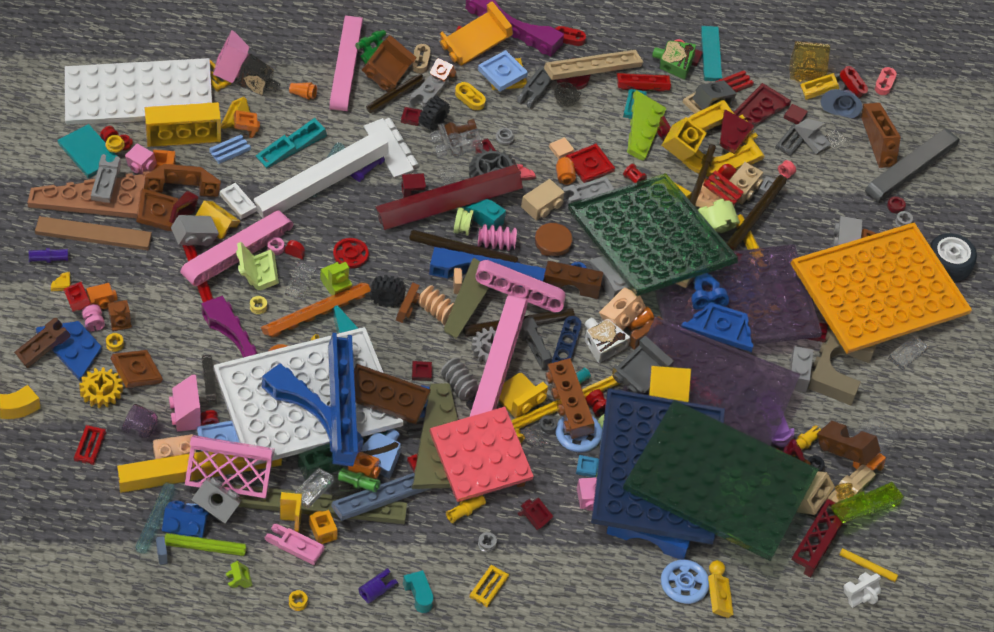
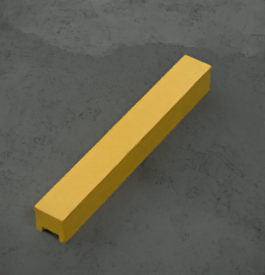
M204 451L194 454V458L199 464L208 458ZM218 453L212 457L219 467L228 462L224 454ZM189 454L118 465L120 493L185 482ZM238 456L233 460L239 471L247 466L244 457ZM282 458L273 460L271 467L281 466ZM210 460L201 465L207 476L217 470ZM267 462L254 465L256 470L264 469ZM230 463L221 469L224 475L237 473ZM248 467L242 472L252 471V468ZM197 468L192 472L190 481L204 479L205 477ZM216 472L211 477H217L221 475L219 472Z

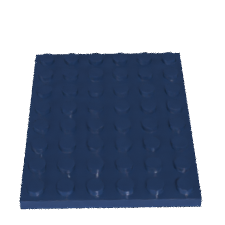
M608 388L591 523L713 544L725 409Z

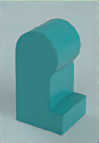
M421 570L404 575L403 586L405 591H412L415 599V609L420 613L429 612L432 609L434 598L424 571Z

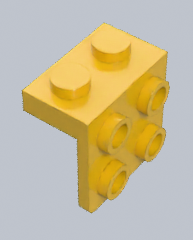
M518 373L504 382L499 402L506 407L514 418H517L546 400L548 386L544 382L535 386L523 373Z

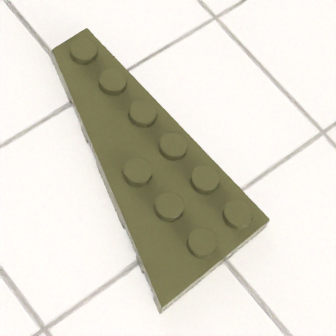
M450 383L430 384L429 389H431V393L426 402L412 489L451 488L429 432L430 428L458 420Z

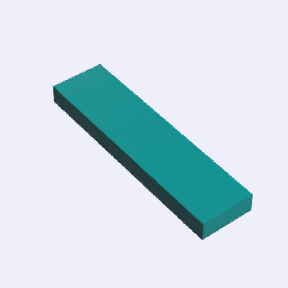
M701 26L704 81H718L722 79L719 27Z

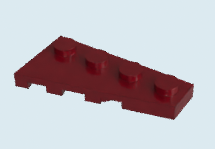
M762 83L734 111V114L738 117L743 115L745 120L755 126L790 106L791 100Z

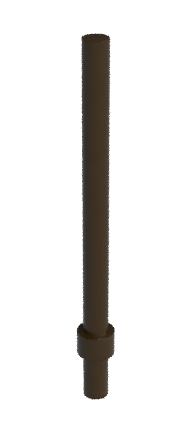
M713 144L709 145L706 155L703 156L702 167L678 231L680 235L685 236L709 167L712 166L713 155L716 146Z

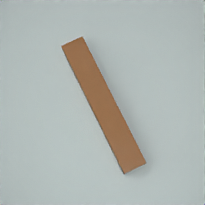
M39 216L35 229V235L141 250L149 249L152 232L41 216Z

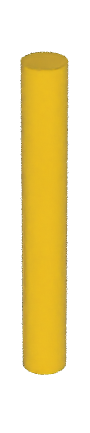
M842 548L839 554L893 582L898 577L897 574Z

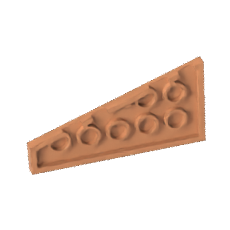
M145 171L141 175L133 176V173L126 174V177L117 178L110 203L91 200L95 179L84 180V183L79 184L69 182L65 186L56 187L55 185L31 188L27 202L28 207L137 218L140 192L144 187L145 175L149 171Z

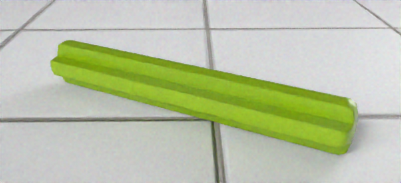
M166 533L164 538L165 545L240 556H244L246 553V544L171 533Z

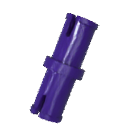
M46 248V250H28L29 262L46 261V263H50V261H68V249L50 250V248Z

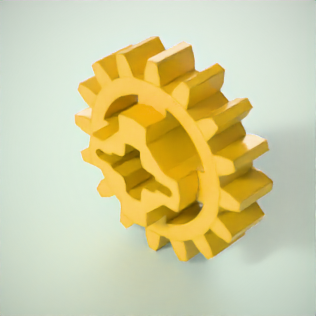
M102 367L101 371L94 368V373L88 371L87 377L82 376V383H79L80 396L83 397L85 403L90 401L91 407L94 404H97L98 408H101L102 404L109 407V402L116 404V398L121 399V393L123 392L122 379L119 378L118 373L113 374L112 369L106 372L104 367Z

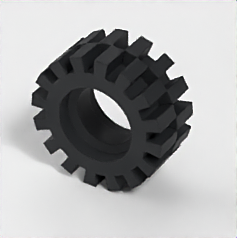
M434 96L423 107L419 123L430 131L436 130L438 126H441V123L445 122L444 119L448 117L450 104L438 96Z
M384 275V278L378 276V278H374V281H372L370 299L371 301L374 300V304L379 303L378 306L399 307L404 301L406 285L399 278L394 279V276H391V278L388 275Z

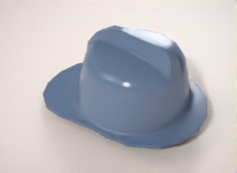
M829 90L822 96L820 101L822 108L834 115L855 118L862 110V102L849 90Z

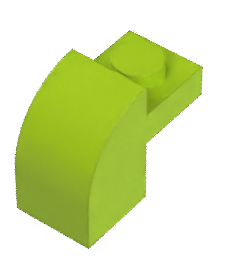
M336 262L321 269L320 280L331 295L352 287V283L349 280V266L346 262L341 264Z

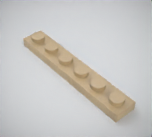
M636 50L547 62L544 69L551 80L641 67L643 60Z

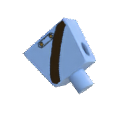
M394 429L388 430L386 435L379 432L373 434L360 451L379 458L378 467H380V474L389 479L401 453V444L396 441L400 434Z

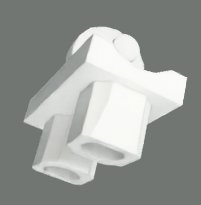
M865 572L858 578L857 585L852 582L844 584V594L848 597V603L852 608L862 602L868 601L870 604L878 602L877 595L881 593L879 585L881 576L877 573L871 576Z

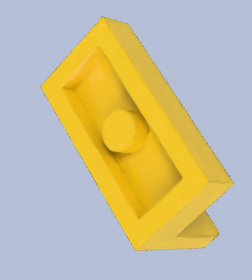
M203 201L195 215L211 216L219 234L217 237L219 239L225 237L230 227H237L241 222L213 201Z
M281 492L280 520L295 521L294 531L299 533L302 515V494Z

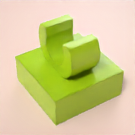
M239 561L230 564L232 570L228 571L226 576L228 578L234 577V579L228 585L232 588H236L239 585L243 588L252 586L248 567Z

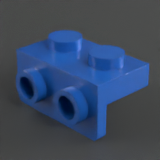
M182 501L169 502L165 507L162 531L203 538L209 512L199 505H185Z

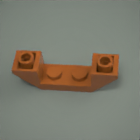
M163 164L145 175L143 189L162 193L164 183L199 186V196L216 197L219 195L221 181L202 167Z

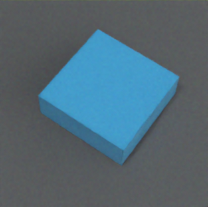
M579 455L576 474L595 478L599 459Z

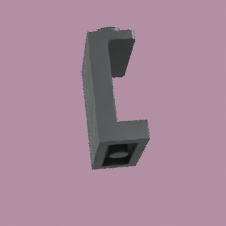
M644 336L640 340L639 346L618 366L616 364L613 366L612 376L618 383H623L627 387L628 392L646 395L650 390L651 366L673 367L674 361L648 337Z

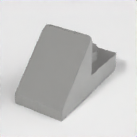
M805 119L797 124L794 129L812 151L818 154L831 144L820 131L825 123Z

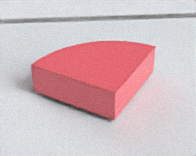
M517 164L518 169L521 171L522 181L536 178L535 173L531 169L529 170L523 167V165Z

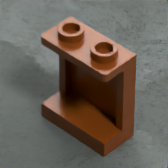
M389 35L382 41L362 68V71L368 78L374 80L381 89L389 92L396 87L399 79L417 57Z

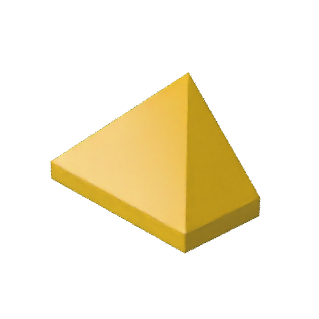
M245 97L232 101L221 123L222 129L234 127V113L236 110L250 112Z

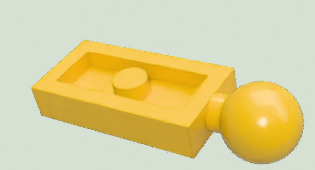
M715 560L709 565L711 575L708 576L712 612L729 618L733 615L729 578L722 576L725 572L724 563Z

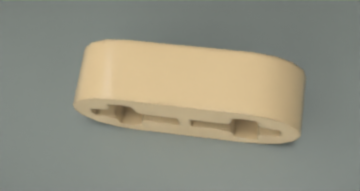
M419 44L414 50L413 55L417 58L412 63V70L416 73H424L429 63L430 47L426 44Z

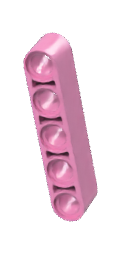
M483 260L479 263L476 280L480 284L511 296L526 298L528 303L551 312H560L563 309L566 295L562 289L489 260Z

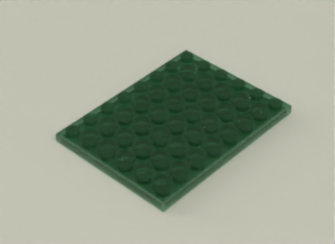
M666 173L568 204L570 213L636 296L738 263L737 255Z
M673 400L626 479L622 489L771 561L819 469Z

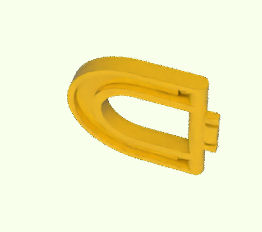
M722 100L691 115L688 119L702 130L707 131L722 124L725 109L733 114L734 112L726 101ZM752 132L744 142L745 145L741 146L735 154L729 152L719 157H713L712 166L709 167L706 176L709 177L724 164H731L738 171L744 162L752 165L761 161L765 155L754 142V139L758 138L756 132ZM698 149L694 155L682 162L692 171L699 174L702 167L701 162L705 154Z

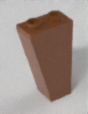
M881 103L863 104L861 118L879 168L892 167L897 163L901 136Z

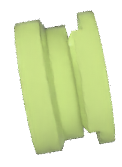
M458 208L454 233L459 234V232L464 233L466 231L465 235L469 236L474 210H470V213H468L464 208Z

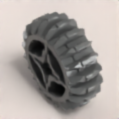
M490 148L487 152L483 149L482 153L477 152V155L472 158L469 164V177L472 178L512 165L517 166L515 159H512L511 154L506 155L505 151L501 153L498 149L492 151Z

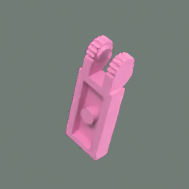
M273 524L271 529L274 533L283 536L282 538L269 533L265 536L267 542L312 565H315L325 547L290 528L287 529L278 524Z

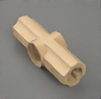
M862 464L850 476H845L827 499L844 507L850 500L854 501L853 498L856 495L859 496L863 488L874 479L876 474L873 470ZM828 506V508H829L832 512H837V513H838V511H836V510H834L833 508H831V507Z

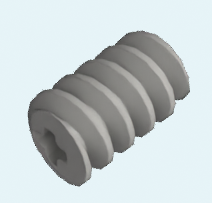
M452 358L443 366L441 375L447 383H450V387L454 389L455 394L458 395L460 400L472 399L477 394L478 382L476 379H473L472 374H469V370L464 368L465 365L460 363V358Z

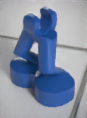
M700 268L698 271L699 275L694 279L696 292L691 297L693 308L695 310L704 309L710 302L727 306L729 303L727 290L720 288V283L712 275H708L706 268ZM711 285L713 288L712 291L707 292L703 290L702 286Z

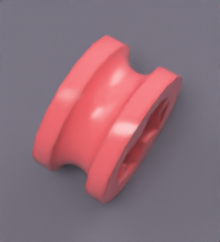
M785 160L778 166V171L788 179L796 173V167L791 161Z

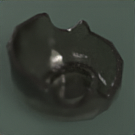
M558 83L554 90L556 102L561 106L572 107L580 100L581 92L571 83Z

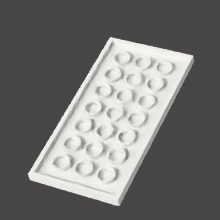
M209 58L65 66L66 125L145 121L144 107L212 103Z

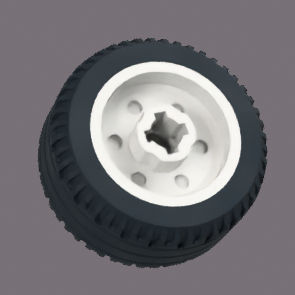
M944 233L932 240L930 247L954 282L964 280L972 273L977 260V252L971 241L954 233Z

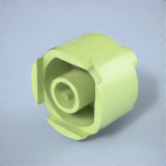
M719 199L713 202V206H705L697 210V216L706 237L712 236V232H727L735 228L736 224H740L733 203L730 200L724 201V199Z

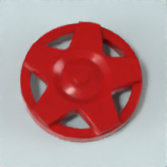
M356 238L342 239L336 243L333 249L334 260L338 264L346 262L349 268L362 266L366 263L369 255L366 244Z

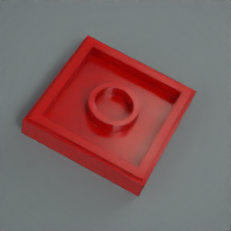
M597 143L566 155L574 163L575 172L583 183L590 182L615 171V167Z

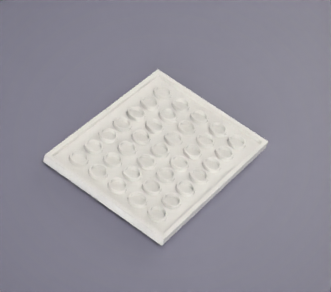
M365 327L337 334V337L342 338L352 335L354 368L356 364L383 373ZM331 336L213 365L240 443L275 448L272 461L330 445L327 432L319 420L309 411L296 404L275 400L262 388V376L281 363L285 368H289L298 380H302L311 392L318 394L323 403L330 406L328 344ZM356 403L357 431L362 437L403 426V420ZM258 460L255 463H253V466L265 463L267 461Z

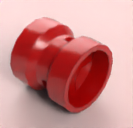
M601 389L590 392L585 399L588 406L593 408V413L598 417L600 416L598 410L605 412L606 399Z

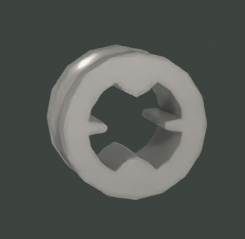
M906 211L899 212L895 223L898 227L910 224L913 221V216Z
M490 532L482 533L478 540L479 549L483 552H492L496 548V536ZM484 540H491V545L483 544Z

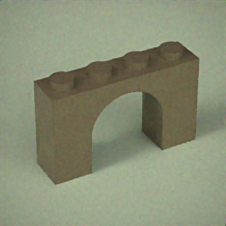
M829 328L825 338L828 341L827 343L823 342L819 353L822 354L821 357H816L813 365L816 368L815 371L811 370L808 389L852 405L861 381L836 371L831 365L830 359L837 355H849L870 363L877 344L846 354L835 334Z

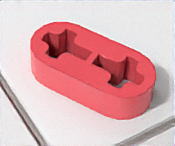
M885 67L882 69L875 85V91L878 94H889L897 75L893 68Z

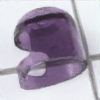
M134 404L128 412L121 430L128 433L133 428L138 431L139 437L148 438L156 431L159 419L152 410Z

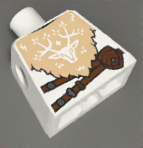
M590 318L585 322V326L588 329L585 334V342L598 363L628 348L630 337L609 319L597 323L594 318Z

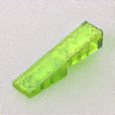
M890 482L868 493L862 491L831 506V509L840 521L844 523L900 505L904 496L895 484Z

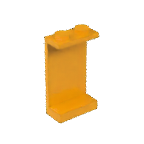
M492 1L487 4V13L449 36L441 32V41L439 42L444 50H448L452 61L462 66L512 36V25Z

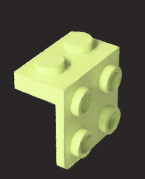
M242 242L237 243L238 250H236V254L240 261L238 269L240 274L247 278L251 286L253 285L257 290H263L279 284L275 254L272 250L254 256Z

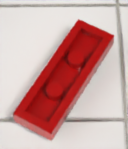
M617 73L616 77L617 87L624 90L639 89L645 91L650 89L665 91L671 88L669 75Z

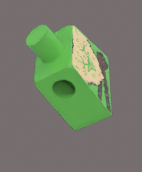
M668 41L665 50L655 47L652 57L661 59L660 69L685 80L695 55L696 44Z

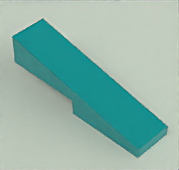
M313 118L290 136L286 137L283 135L255 156L267 169L326 137V129L316 118Z

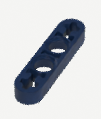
M569 316L565 319L551 363L572 358L581 330L582 322L578 317ZM571 323L575 324L573 332L569 331ZM566 337L571 338L573 342L565 343L563 339ZM564 352L568 357L560 358L558 354Z

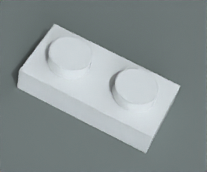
M236 183L220 191V196L240 219L257 212V207Z

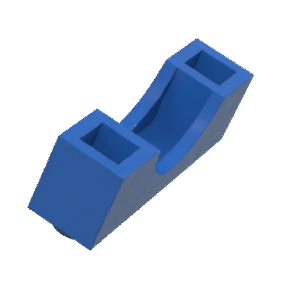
M608 526L606 533L624 540L642 538L651 541L662 550L663 554L680 560H684L690 544V540Z

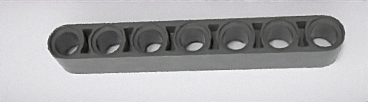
M947 128L943 129L871 181L866 187L865 192L878 203H881L880 200L893 194L891 192L897 191L904 186L906 181L909 182L915 178V175L927 169L929 164H934L939 160L940 156H945L949 153L951 148H955L959 144L960 139Z

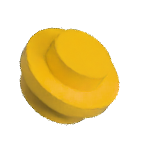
M112 135L106 141V149L110 152L117 153L124 148V141L118 135Z

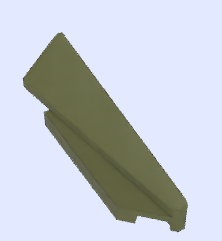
M473 258L444 327L445 333L455 339L460 335L489 289L488 286L480 284L476 280V273L480 263L476 258Z

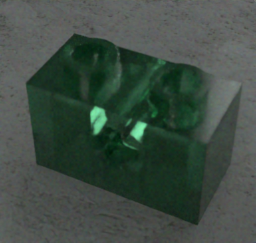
M330 443L299 454L298 467L306 482L339 471L344 466L333 464Z

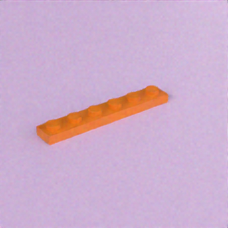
M359 283L261 327L264 335L276 337L282 334V330L287 328L288 330L294 329L299 326L298 323L309 322L314 320L318 314L324 315L332 312V308L336 305L343 307L348 305L349 301L354 298L355 300L364 298L365 294L370 292L371 289L369 284Z

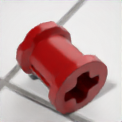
M633 163L623 172V176L629 178L635 187L642 185L647 179V175L641 173Z

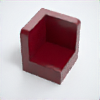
M424 173L402 174L401 187L403 198L411 196V191L426 189Z

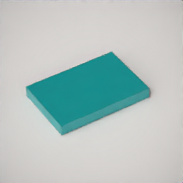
M89 124L57 140L59 146L87 178L97 174L101 155H106L107 162H113L117 156L106 149L105 141Z

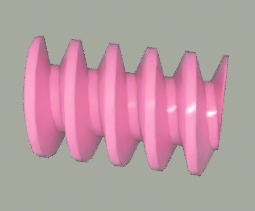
M484 224L482 229L479 228L477 246L480 247L482 242H484L485 248H488L491 243L492 249H495L497 244H499L500 250L503 249L504 245H506L507 251H510L512 246H514L515 250L517 229L514 228L510 233L509 227H506L503 232L502 227L499 226L497 231H495L494 225H491L488 230L487 225Z

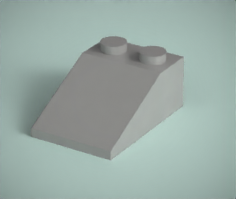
M623 250L589 260L593 270L603 272L601 284L610 301L624 287L640 295L646 294L649 283L647 276L641 266Z

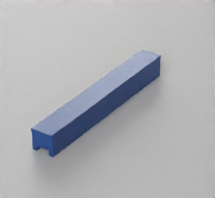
M332 333L328 344L333 464L353 466L358 453L352 335L342 338L337 337V333Z

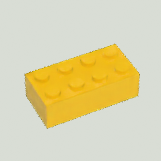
M219 102L144 107L147 147L221 142Z

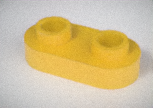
M461 82L456 85V97L469 108L481 110L485 107V96L471 84Z

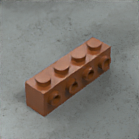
M571 359L548 364V372L545 373L548 384H552L551 392L553 399L559 403L557 409L559 415L564 417L563 426L565 432H569L571 439L593 434L594 421Z

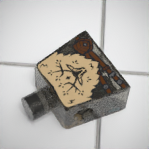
M249 54L241 65L237 85L263 96L267 89L276 93L281 83L272 79L274 74L272 67L254 55Z

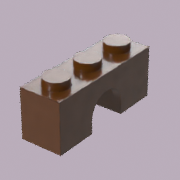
M548 261L543 282L560 289L565 285H572L579 289L580 296L598 299L603 272Z
M830 421L817 433L821 449L867 465L881 452L877 436L861 431L856 436L849 437L847 426L835 421Z

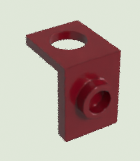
M662 116L660 117L657 132L664 141L671 126L666 118Z

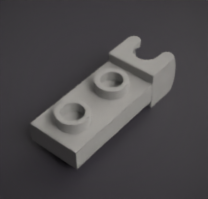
M430 75L418 90L416 89L411 94L409 106L414 107L415 104H421L425 107L431 98L437 97L448 84L449 78L443 81Z
M101 155L98 172L91 192V200L110 203L121 167L120 157L116 156L113 162H107L106 155Z
M607 176L577 186L570 185L562 188L565 192L564 199L568 198V209L614 194V188Z

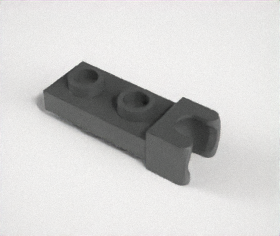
M532 317L523 319L519 336L522 341H527L541 369H548V364L552 360L549 350H546L542 336L538 335V326Z

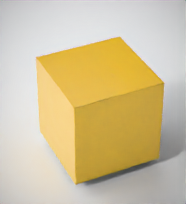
M685 117L672 125L661 146L681 161H684L697 152L706 132Z

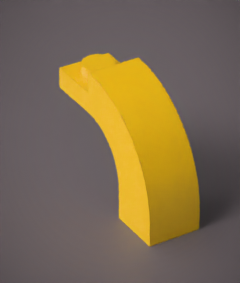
M28 385L11 394H0V419L25 417L41 408L39 397Z

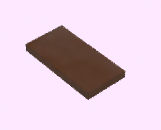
M356 364L354 368L355 403L417 424L431 389Z

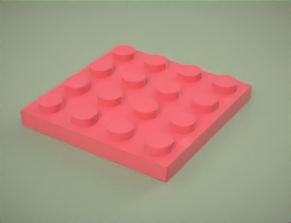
M506 407L430 428V435L457 502L533 480V473Z

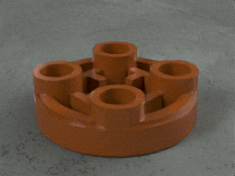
M547 223L536 231L535 244L542 255H563L568 253L571 248L572 234L568 228L561 224Z

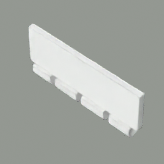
M382 118L363 126L368 135L378 131L385 141L387 140L389 153L384 156L385 164L394 178L400 177L402 174L412 173L414 168L419 167L418 162L391 118L385 120Z

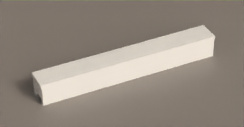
M375 131L254 198L257 212L263 219L275 211L280 210L284 212L387 155L389 153L387 140L385 141L380 133Z

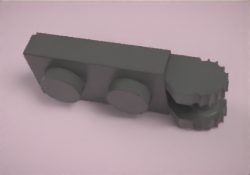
M540 66L523 87V91L517 99L518 103L521 104L526 96L529 95L531 98L527 102V107L531 108L552 83L553 80H551L543 67Z

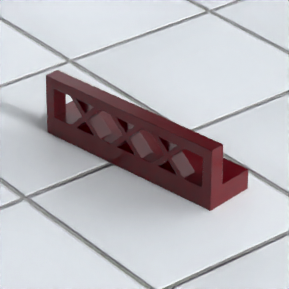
M827 499L791 559L805 567L803 574L810 578L845 522L849 509L830 499ZM828 506L838 511V514L828 516L826 511ZM827 522L829 529L820 531L817 524ZM818 537L820 544L811 546L809 538ZM809 551L811 556L809 562L799 557L800 552Z

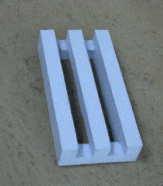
M242 134L209 148L211 155L218 164L251 150V146L247 145V141L243 139Z

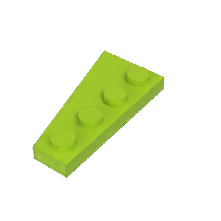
M636 90L633 93L634 104L631 111L633 114L630 120L631 132L629 133L627 153L643 161L650 149L659 127L660 117L664 115L666 107Z

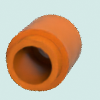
M568 157L560 158L556 164L558 181L561 184L569 185L576 180L574 163Z

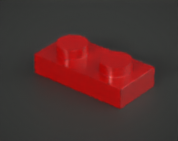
M82 282L63 289L73 312L83 310L86 306L91 305Z

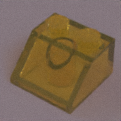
M795 41L789 63L790 79L811 81L826 76L830 44Z

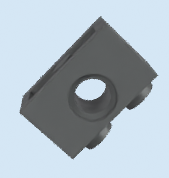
M723 80L699 85L693 100L702 109L722 100H725L730 107L737 93Z

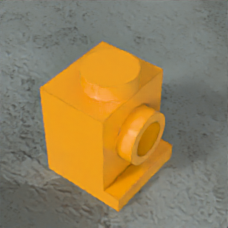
M329 510L318 511L309 516V525L316 542L324 544L337 540L338 530Z

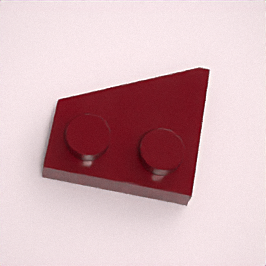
M725 109L719 146L735 154L753 132L754 125Z

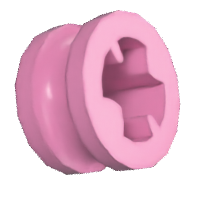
M274 237L268 241L267 250H272L275 255H280L284 252V241L281 238Z

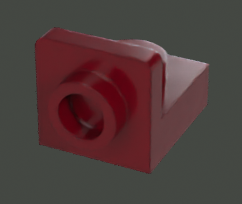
M539 497L532 501L530 499L526 500L520 506L522 509L517 513L519 516L525 515L536 530L543 527L553 517Z

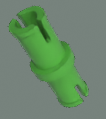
M342 468L338 475L339 481L353 484L358 489L364 488L376 493L380 487V480L367 477L362 472L355 473Z

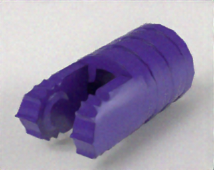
M388 568L359 587V594L367 603H371L398 584L397 580L394 579L385 586L381 578H385L391 572Z

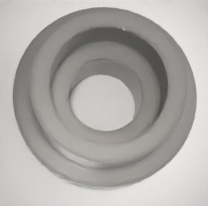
M501 128L496 133V140L502 145H508L513 142L514 135L510 129Z

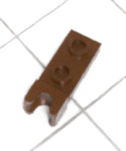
M53 318L45 325L43 330L14 353L26 368H29L56 345L62 344L70 338L71 334L63 327L58 318Z

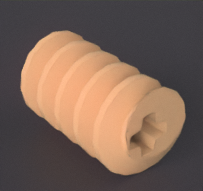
M430 285L421 293L417 303L445 326L454 303L450 304L451 299L449 298L444 300L445 295H439L440 291L438 289L433 291L434 286Z

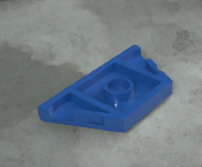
M710 302L702 311L694 314L690 321L682 323L681 330L749 352L753 351L751 331L748 326L749 320L746 313Z
M79 321L62 323L71 336L51 350L75 377L81 381L82 376L94 363L95 357L101 352L102 346ZM45 326L37 327L36 333L38 334Z

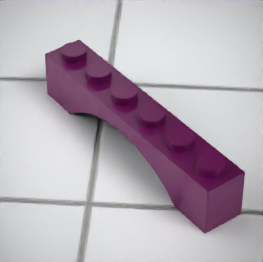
M466 0L465 9L479 17L487 13V4L493 1L512 25V37L518 38L525 42L526 45L538 49L542 54H547L551 57L563 45L564 34L551 26H538L521 22L505 13L495 0Z
M223 295L201 303L202 315L209 328L219 331L234 342L243 358L257 354L254 344H250L246 330H242L238 316H234L230 302H226Z

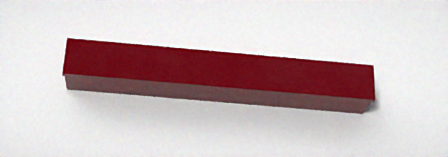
M512 165L375 206L379 222L383 224V229L386 230L522 189L521 171L516 165Z

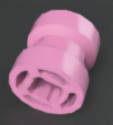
M89 305L83 308L81 313L85 320L86 330L90 332L95 331L94 326L96 330L103 329L105 322L101 316L100 306Z

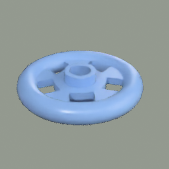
M592 416L594 433L591 435L594 438L592 441L586 439L588 435L574 438V440L581 441V445L572 443L573 439H571L570 435H564V417H561L558 421L555 431L556 437L563 447L573 452L582 453L591 451L599 445L602 437V428L598 420Z
M676 560L664 568L661 574V585L666 595L672 600L691 604L700 601L708 593V574L701 565L694 561ZM679 568L682 572L676 576L673 571ZM690 569L697 573L695 577L692 573L688 572ZM670 581H675V588H671ZM696 582L702 584L700 590L694 588ZM681 591H689L690 595H681Z

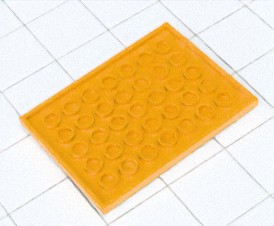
M915 222L792 259L790 263L846 354L968 315L972 311Z

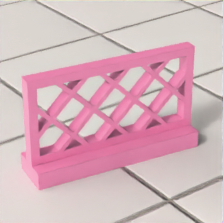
M196 435L191 437L185 485L201 487L202 482L207 477H211L216 472H219L225 480L222 484L227 483L229 486L224 487L226 490L232 489L236 493L243 495L267 497L275 448ZM195 449L204 451L208 458L199 464L194 458ZM218 453L224 454L228 460L221 467L212 458ZM238 456L244 457L248 463L240 471L233 463V460ZM210 460L217 470L207 476L201 465ZM258 460L267 461L266 470L261 474L253 466V463ZM230 463L237 473L227 479L221 469ZM250 466L257 476L250 482H247L241 472ZM197 468L205 477L200 482L190 481L192 472ZM237 475L245 483L240 489L234 488L229 482ZM259 478L263 484L262 493L255 492L249 484Z

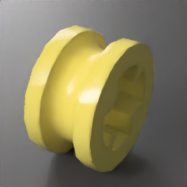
M262 296L253 297L250 300L251 312L254 314L266 312L267 300ZM261 303L262 307H255V304Z

